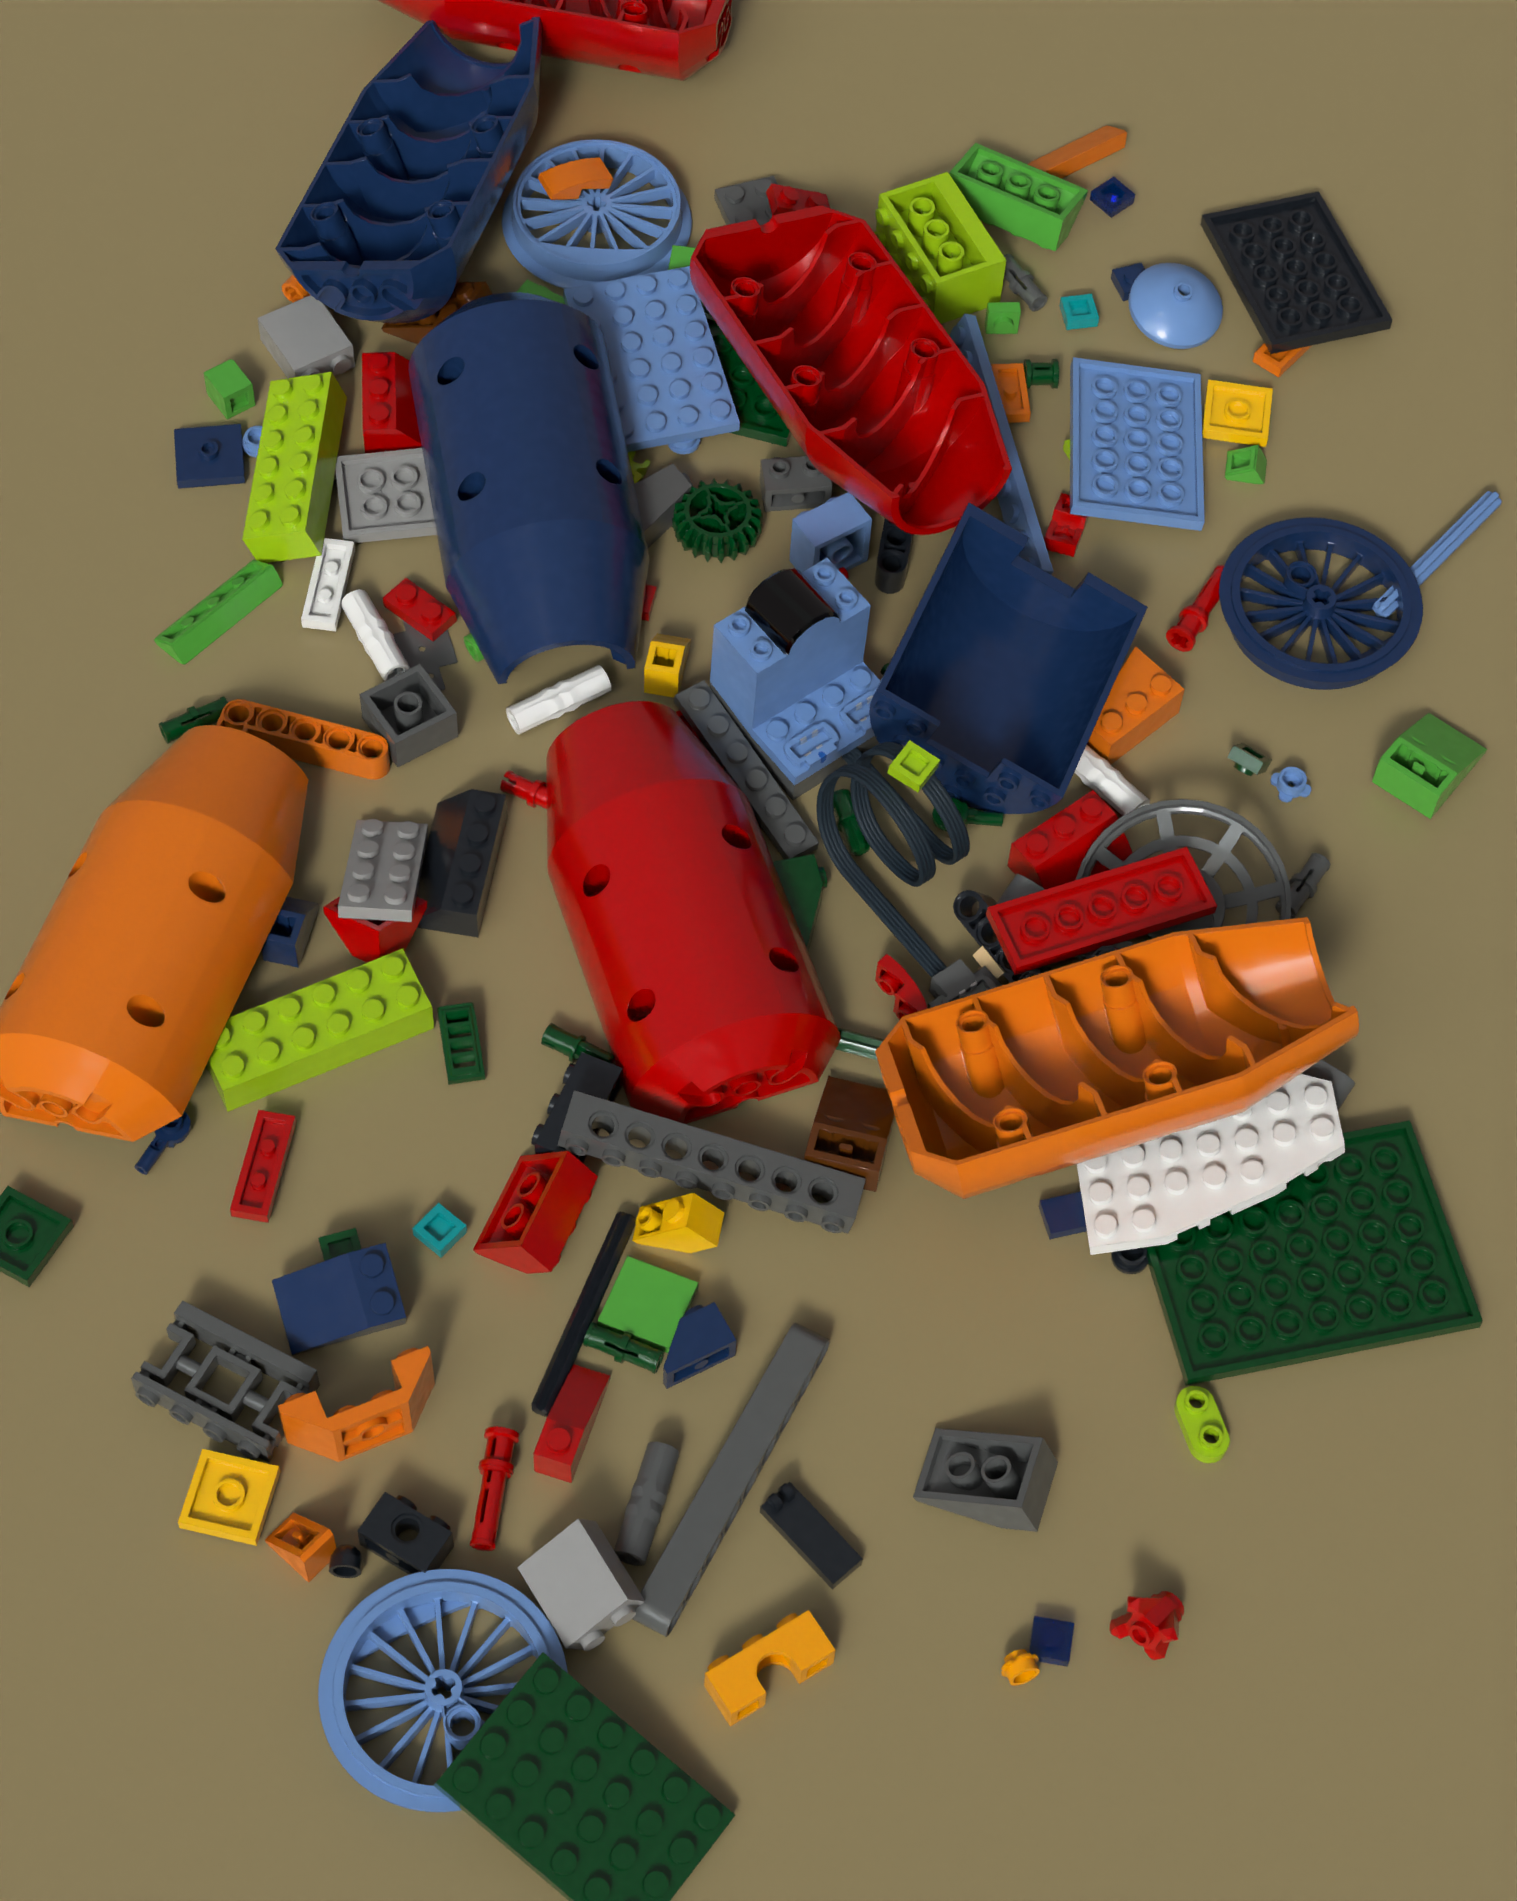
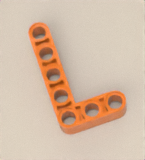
M244 699L228 702L216 723L217 726L241 730L265 740L294 760L373 780L383 778L390 771L391 765L387 740L375 733Z

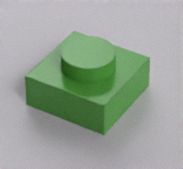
M1020 302L987 303L985 333L1018 334L1021 315Z

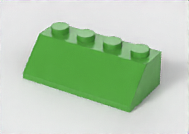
M975 143L949 172L980 220L986 224L1006 230L1014 236L1032 241L1042 248L1056 251L1068 237L1088 193V190L978 143Z

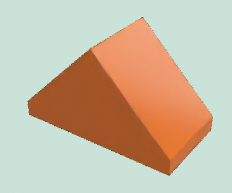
M294 1512L265 1539V1542L308 1583L330 1563L331 1555L336 1549L334 1534L329 1528Z

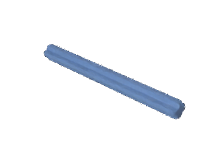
M1487 491L1410 567L1419 586L1501 505L1502 501L1496 491L1493 493ZM1393 586L1373 604L1372 609L1376 617L1387 619L1398 608V602L1395 600L1399 595L1397 589L1394 590ZM1383 597H1388L1385 601L1379 602Z

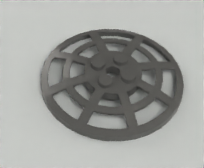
M1188 799L1159 801L1139 807L1120 817L1106 828L1091 845L1076 877V880L1090 876L1097 861L1111 870L1144 860L1146 857L1162 850L1164 854L1177 850L1180 847L1194 848L1211 854L1203 868L1199 869L1217 904L1216 911L1207 916L1146 934L1149 939L1179 931L1222 927L1225 910L1247 905L1245 924L1257 923L1258 902L1279 897L1280 900L1279 920L1290 919L1291 917L1290 883L1284 864L1272 843L1256 826L1243 816L1223 806L1206 801ZM1171 815H1202L1219 820L1230 827L1219 844L1195 836H1175ZM1157 817L1160 839L1140 847L1128 856L1124 862L1106 849L1113 840L1129 828L1145 820ZM1242 834L1251 840L1264 855L1273 871L1276 882L1254 887L1246 868L1231 853ZM1223 863L1227 864L1236 874L1243 887V891L1223 895L1220 886L1214 879Z

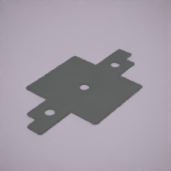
M402 620L406 631L394 633L393 636L410 669L421 664L428 674L434 675L432 680L440 691L445 690L439 667L458 662L448 630L433 642ZM425 647V651H420L419 648Z

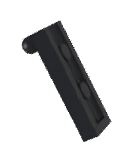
M791 1482L780 1486L776 1494L772 1493L767 1497L766 1502L760 1506V1513L832 1590L862 1565L863 1558Z

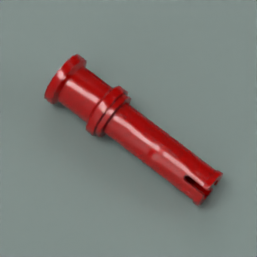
M1223 565L1216 566L1192 605L1182 609L1176 626L1170 627L1167 631L1166 639L1175 649L1182 652L1191 651L1196 644L1195 638L1198 633L1203 632L1208 626V616L1220 600L1219 584L1224 568Z
M497 1426L485 1429L484 1437L487 1439L484 1459L480 1460L478 1466L480 1474L483 1476L470 1546L481 1551H493L496 1548L495 1543L506 1480L514 1473L515 1467L511 1464L514 1445L520 1439V1434L517 1431Z

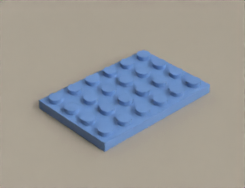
M690 266L563 289L565 304L588 315L597 323L604 334L628 452L739 431L740 421L701 300L691 282Z
M1073 357L1070 366V514L1202 531L1205 515L1201 374Z

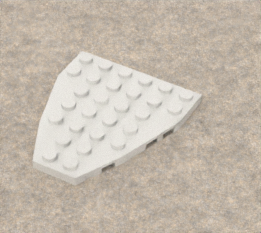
M1300 1074L1242 1113L1188 1130L1174 1132L1156 1140L1078 1163L1077 1170L1090 1255L1169 1244L1177 1240V1234L1194 1226H1197L1200 1230L1209 1226L1210 1219L1228 1211L1233 1215L1287 1189L1286 1183L1302 1173L1308 1176L1316 1171L1322 1163L1332 1161L1345 1153V1143L1332 1082Z

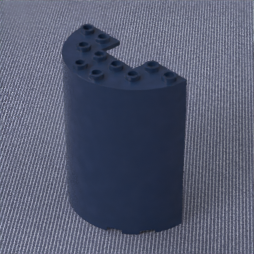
M968 503L872 697L869 710L870 723L879 744L893 742L905 747L910 740L940 759L939 767L933 774L951 798L965 802L968 807L988 812H1000L1003 814L1038 812L1057 804L1063 799L1148 607L1089 572L1074 589L1018 556L1025 547L1029 537L973 504Z

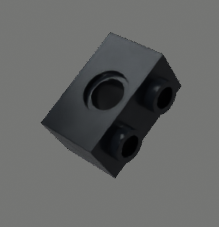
M384 1492L357 1530L361 1546L409 1575L439 1569L454 1547L451 1528L444 1520L434 1515L428 1518L418 1512L416 1505L406 1497L398 1495L395 1498L387 1492ZM405 1530H414L419 1533L411 1541H403L398 1538L399 1534Z

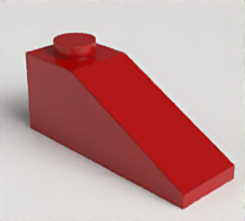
M573 1364L546 1418L534 1450V1472L572 1483L610 1382V1375Z

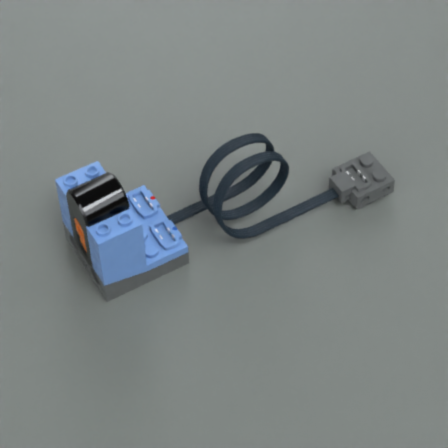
M825 558L804 572L795 568L780 570L766 578L753 590L747 599L745 607L714 624L710 689L774 780L792 800L822 783L818 791L816 812L824 846L832 862L845 880L931 977L929 992L935 999L928 1003V1008L1002 986L986 966L972 973L964 962L959 959L947 967L860 869L845 847L838 831L833 807L834 790L840 777L851 778L852 806L866 841L880 860L898 878L911 886H921L934 877L936 872L935 859L946 865H953L966 857L970 851V840L956 805L934 774L922 787V790L943 821L950 837L952 848L933 833L871 764L874 755H881L894 760L904 746L893 742L879 744L870 723V703L880 680L863 662L871 608L869 602L828 558ZM868 790L885 808L902 832L914 855L918 870L894 848L883 833L873 813Z

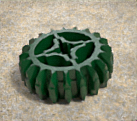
M714 478L711 484L707 485L701 480L698 488L692 486L690 494H684L682 502L675 503L672 518L677 542H682L684 551L692 550L694 558L705 555L707 562L712 557H716L722 563L724 557L728 556L735 561L737 553L746 555L749 547H755L757 538L762 533L763 513L758 499H753L751 490L743 491L741 483L730 486L727 479L724 484H719Z

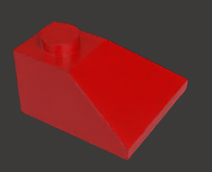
M340 897L323 906L324 914L351 955L364 962H370L400 949H403L405 952L427 909V901L419 897L416 898L412 922L338 918Z

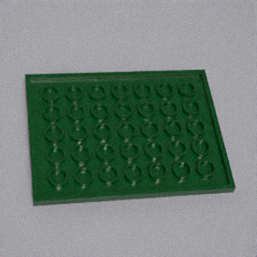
M1410 1120L1343 1133L1345 1153L1332 1161L1322 1163L1316 1171L1308 1176H1305L1303 1173L1286 1183L1287 1189L1233 1215L1228 1211L1210 1219L1209 1226L1200 1230L1197 1226H1194L1177 1234L1178 1239L1169 1244L1146 1247L1149 1261L1148 1266L1186 1386L1480 1328L1483 1322Z

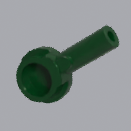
M951 798L964 824L1002 827L1003 813L977 811L976 809L968 808L965 802ZM933 808L932 820L934 824L942 831L947 832L939 814Z

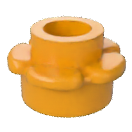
M1025 1649L1015 1650L1004 1658L1005 1663L1001 1667V1674L1008 1678L1011 1685L1016 1686L1027 1683L1040 1673L1037 1665L1039 1658L1036 1654L1027 1653Z

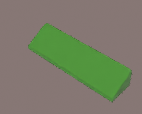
M252 560L154 639L155 643L177 662L183 665L187 664L282 587V581L274 566Z

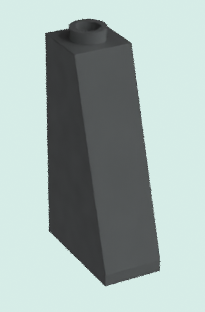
M674 464L634 484L647 549L672 526L675 503L682 502L683 495L690 494L691 487L693 486L688 475L681 473Z

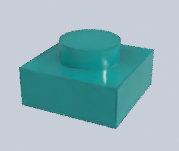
M1092 294L1060 298L1059 307L1066 330L1098 326L1099 315Z
M438 1203L412 1228V1231L417 1239L442 1258L467 1233V1225Z

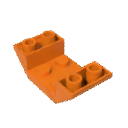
M429 1347L407 1349L401 1352L396 1359L391 1360L395 1391L385 1390L379 1392L371 1398V1401L358 1406H344L338 1409L331 1417H326L316 1391L308 1394L297 1393L288 1397L283 1404L278 1405L287 1443L340 1462L412 1433L435 1385L432 1356Z

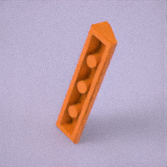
M1106 125L1028 163V165L1062 179L1125 148L1127 132Z

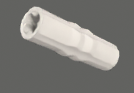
M358 589L345 595L341 601V607L355 629L359 641L363 643L365 652L371 657L384 682L409 670V664L365 590Z
M596 665L507 707L506 714L512 728L520 735L611 692V683L604 669L600 665Z
M1086 745L1074 772L1086 786L1093 789L1122 816L1139 807L1149 805L1150 800L1126 780L1120 771L1112 767L1108 760L1099 756L1092 748Z

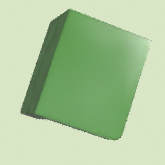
M230 359L203 372L206 392L226 419L256 406L253 384L234 360Z

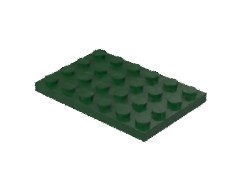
M543 1652L434 1784L439 1791L568 1901H670L735 1817L733 1812Z

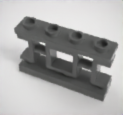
M182 1300L174 1312L176 1320L166 1328L169 1339L179 1344L162 1369L144 1361L140 1367V1373L135 1372L131 1380L136 1397L148 1406L155 1407L158 1404L168 1409L169 1414L183 1424L189 1425L192 1422L202 1427L203 1432L217 1442L222 1443L224 1439L237 1446V1450L242 1455L251 1460H257L259 1457L270 1462L274 1456L273 1449L275 1446L278 1447L282 1441L280 1431L269 1426L279 1411L278 1405L283 1404L288 1397L294 1394H308L317 1391L320 1386L317 1370ZM195 1338L212 1346L202 1364L188 1357L196 1346ZM218 1365L246 1378L229 1405L201 1391ZM179 1370L192 1377L184 1389L186 1397L167 1388ZM262 1373L280 1382L269 1399L255 1392L263 1380ZM246 1405L260 1412L252 1424L253 1432L235 1423Z

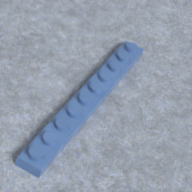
M964 314L956 326L952 328L950 337L986 386L1012 467L1006 483L997 494L1005 524L1029 537L1025 547L1018 556L1051 575L1054 572L977 318L975 315Z

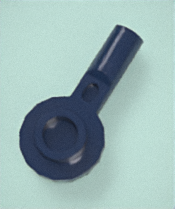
M185 1111L182 1117L154 1131L155 1138L134 1166L138 1172L147 1175L166 1147L174 1148L176 1144L186 1139L191 1130V1120Z

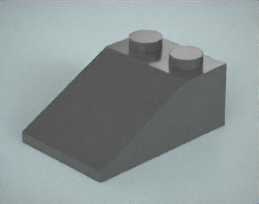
M935 1428L913 1498L918 1502L999 1528L1038 1532L1058 1461L1042 1437Z

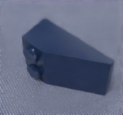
M386 1242L349 1252L272 1280L292 1356L406 1323V1314Z

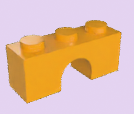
M809 1610L799 1616L797 1613L786 1616L776 1625L777 1629L765 1637L762 1634L753 1636L742 1645V1651L730 1658L728 1655H723L707 1667L708 1671L705 1673L704 1687L730 1727L765 1706L766 1691L757 1678L759 1672L770 1665L783 1666L790 1670L797 1682L801 1684L834 1663L836 1650Z

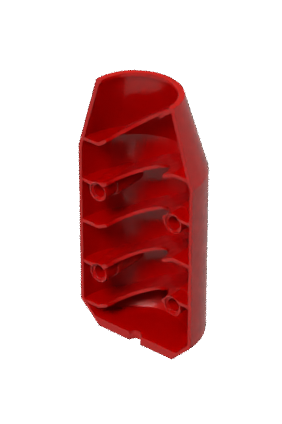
M378 0L422 24L429 20L435 21L440 32L454 40L517 51L520 44L519 24L531 20L532 17H540L543 29L542 56L680 81L687 80L722 53L733 18L731 13L732 0Z
M820 205L773 215L770 221L763 225H759L756 219L705 230L691 256L690 277L693 288L804 453L820 473L899 529L914 535H931L957 526L968 503L982 510L997 496L1006 483L1012 467L986 386L864 219Z
M652 701L619 703L596 710L569 725L553 741L546 757L548 875L610 1051L614 1055L615 1065L623 1068V1088L629 1105L647 1113L688 1124L735 1109L741 1102L748 1099L760 1101L818 1082L836 1050L841 1036L747 796L678 714L664 704Z

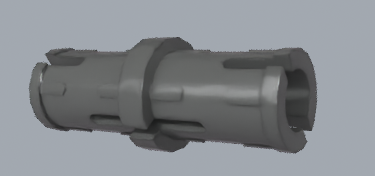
M1010 253L1005 254L1006 266L1004 277L1009 282L1010 290L1014 294H1019L1030 310L1033 312L1040 310L1047 303V296L1033 282L1032 274L1029 271H1024ZM1016 276L1024 283L1027 289L1017 280Z
M1312 853L1300 873L1294 874L1289 880L1292 901L1290 919L1295 918L1307 898L1309 899L1317 892V884L1331 866L1329 860L1319 853ZM1280 900L1276 903V906H1275V908H1276V910L1278 911L1279 914H1280Z

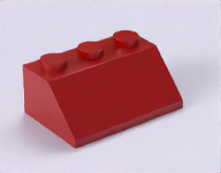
M396 352L362 353V415L365 453L422 448L408 371L409 360Z
M1092 790L1011 843L1007 866L1015 875L1020 874L1044 889L1075 881L1080 865L1091 845L1106 828L1118 820L1117 814ZM1125 833L1113 840L1106 848L1123 862L1133 853ZM1097 861L1091 875L1108 871L1109 869Z
M569 1151L520 1156L473 1251L478 1255L526 1274L552 1272L553 1268L560 1261L561 1252L568 1237L576 1228V1221L584 1205L592 1195V1188L598 1176Z

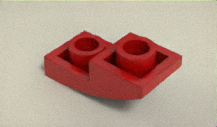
M886 954L877 962L875 981L883 992L895 996L893 1012L896 1013L899 1020L903 1016L928 1009L920 989L897 961Z

